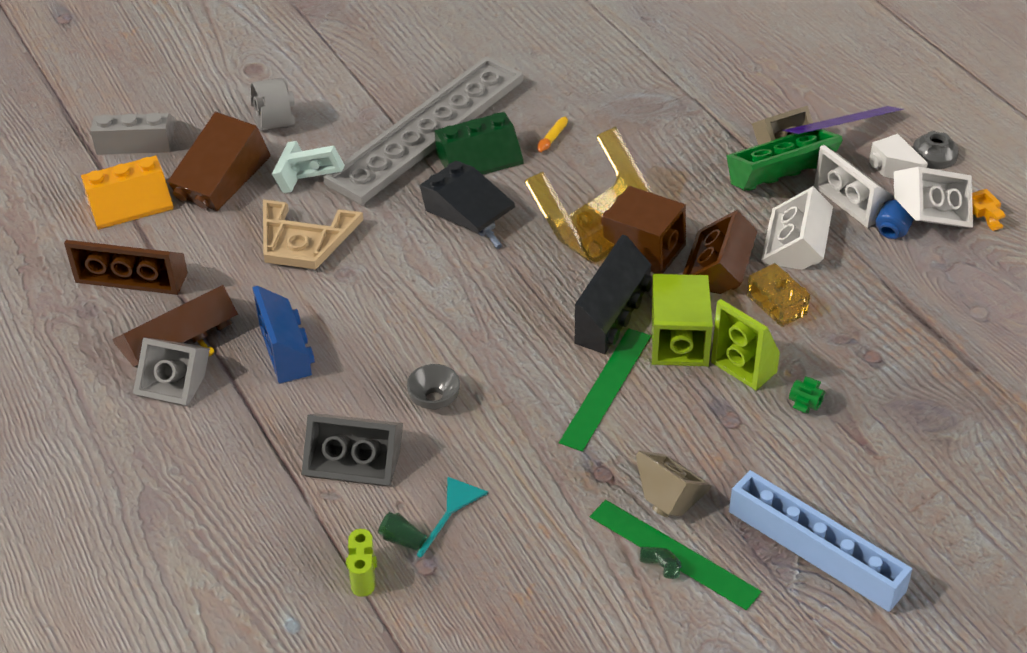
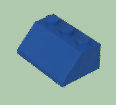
M260 286L252 287L259 327L278 383L311 376L310 364L315 363L311 346H305V344H308L304 327H298V325H301L298 310H292L288 298Z

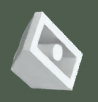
M899 134L872 142L869 163L883 177L894 179L895 171L914 167L927 168L928 163Z

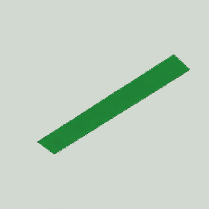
M630 328L627 329L558 442L559 444L583 452L651 335Z
M606 499L589 516L746 611L762 592Z

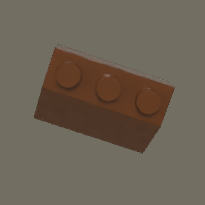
M738 210L698 230L682 275H708L709 289L712 293L722 294L730 289H737L744 280V273L749 264V257L755 245L754 241L758 231Z

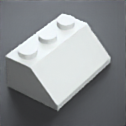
M825 145L820 146L814 187L868 228L876 224V218L883 204L888 200H894V196L842 156Z
M914 167L894 172V198L916 221L973 228L971 175L924 167Z
M813 186L772 209L761 258L764 264L803 270L811 265L820 263L824 259L833 206Z

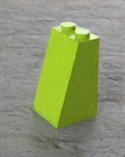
M653 274L652 365L709 367L713 323L708 275Z

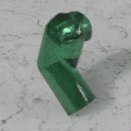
M641 547L640 562L660 564L661 567H664L663 576L665 578L677 579L680 576L681 560L669 549Z

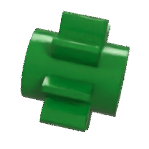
M806 376L804 381L797 379L789 393V400L795 402L793 408L805 414L809 413L810 409L817 411L825 396V390L819 388L821 382Z

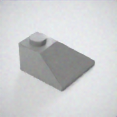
M143 338L133 394L181 405H189L205 377L210 348L180 342Z

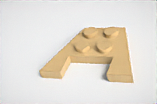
M263 199L265 263L317 269L363 221V212L339 209L331 226L287 221L285 218L289 208L286 202Z

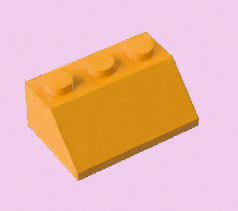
M156 155L81 175L87 201L98 230L174 209L163 170Z

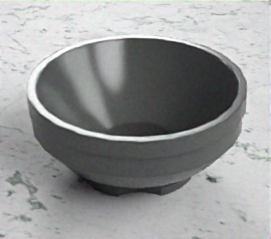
M930 131L918 137L912 146L928 163L927 168L945 169L954 165L958 159L957 144L944 132Z
M428 364L417 368L410 374L407 380V390L410 399L416 405L426 409L437 410L455 401L460 390V380L457 373L450 367L441 364ZM436 392L440 393L442 398L432 401L427 399L426 396Z

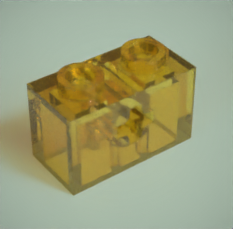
M776 263L749 275L747 296L781 327L808 314L811 294Z

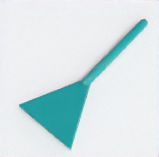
M447 476V511L424 542L417 556L421 558L452 513L488 494V491Z

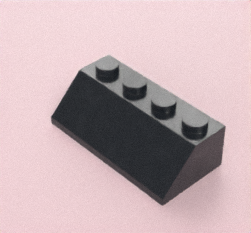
M621 235L575 303L574 344L602 354H606L609 347L617 343L622 327H627L631 313L634 309L639 308L645 291L649 292L652 287L651 263L626 235Z

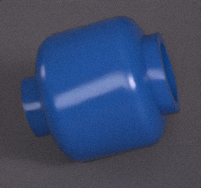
M895 199L888 200L883 204L875 222L881 235L889 239H896L908 233L914 218Z

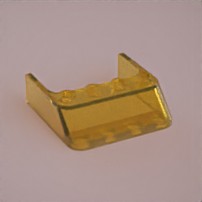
M612 127L597 135V139L615 169V184L569 215L543 171L525 180L557 239L591 263L605 259L615 246L604 238L601 218L605 210H608L615 203L617 196L622 194L628 186L653 193L617 127Z

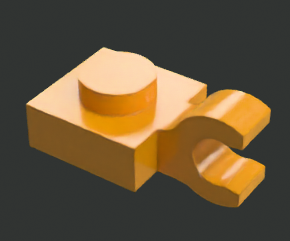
M987 189L973 192V214L977 218L984 216L988 227L992 231L1002 229L1003 225L999 222V219L1005 218V213L1000 209L1001 202Z

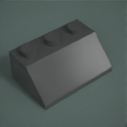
M321 413L308 415L301 475L390 486L400 455L403 423Z

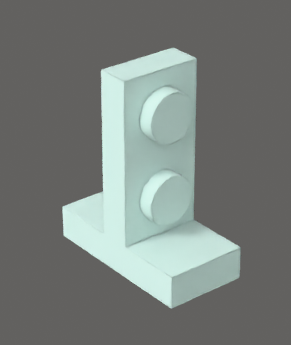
M291 141L287 143L272 175L281 191L289 193L293 191L298 179L342 172L345 165L334 145L302 151L297 141Z

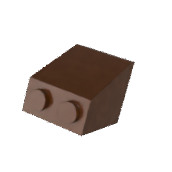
M628 186L622 194L617 196L615 203L608 210H605L602 215L601 224L603 225L604 238L615 245L622 234L628 236L651 263V272L654 274H663L686 246V204Z

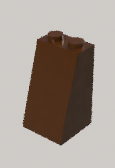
M215 111L167 182L177 199L194 202L203 209L210 208L218 211L270 158L271 154L257 125Z

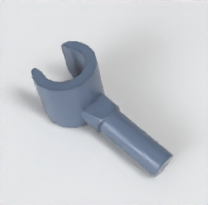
M495 222L479 232V235H486L494 246L500 249L502 244L492 231L496 227Z

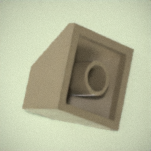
M807 105L752 123L757 143L760 145L794 134L783 131L785 129L811 124L813 121Z
M638 451L636 455L644 498L654 505L652 509L666 518L669 515L682 516L712 486L665 454Z

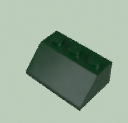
M505 112L494 113L482 118L434 130L436 154L444 168L452 162L459 161L476 168L482 175L524 164L514 125Z

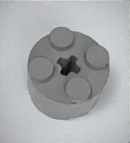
M286 78L252 82L250 84L251 107L254 106L256 114H253V118L258 129L269 130L294 126V115L290 107L295 104L292 91L288 92Z

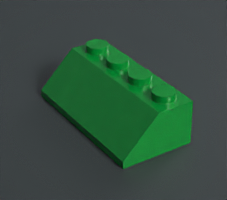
M818 129L801 134L794 133L726 155L731 184L744 191H749L757 188V185L762 183L777 182L783 176L799 175L801 170L807 168L816 169L820 146L825 145L834 152H837L843 141L842 136Z

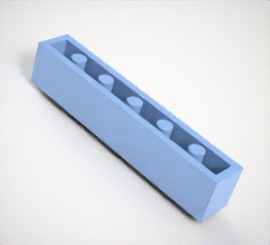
M750 470L732 488L729 508L731 514L888 612L893 609L907 592L913 568Z

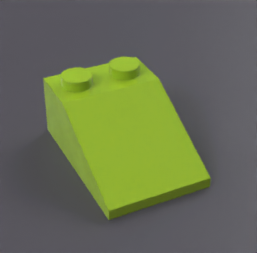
M720 299L717 301L711 363L757 391L777 373L780 351L767 326Z

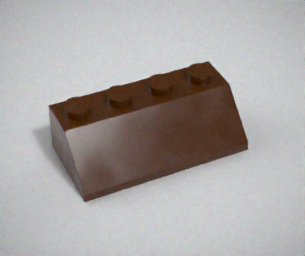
M65 240L64 242L75 283L178 295L188 274L184 253Z
M221 285L112 340L134 367L139 364L143 338L180 343L192 339L193 343L209 336L207 330L215 326L217 330H221L231 325V318L238 315L224 285Z

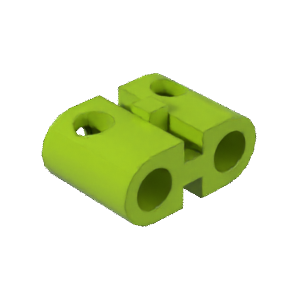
M360 528L352 531L349 535V555L346 558V567L349 570L352 592L356 596L365 597L370 595L375 588L374 570L377 567V556L374 554L372 534L370 531Z

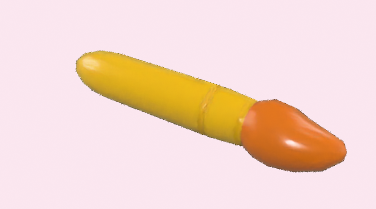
M561 117L544 139L539 141L537 145L538 152L541 153L550 147L551 143L567 125V117Z

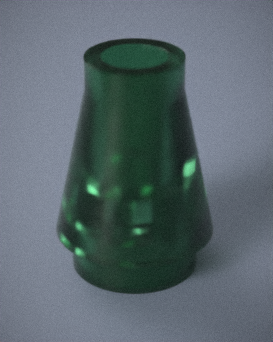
M388 512L378 529V534L383 536L384 541L405 546L417 552L427 538L426 534L419 531L399 512L396 514Z

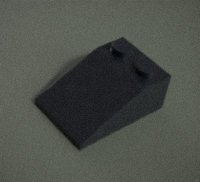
M459 161L448 164L446 168L430 176L428 180L419 185L427 212L478 233L515 208V203L476 168Z

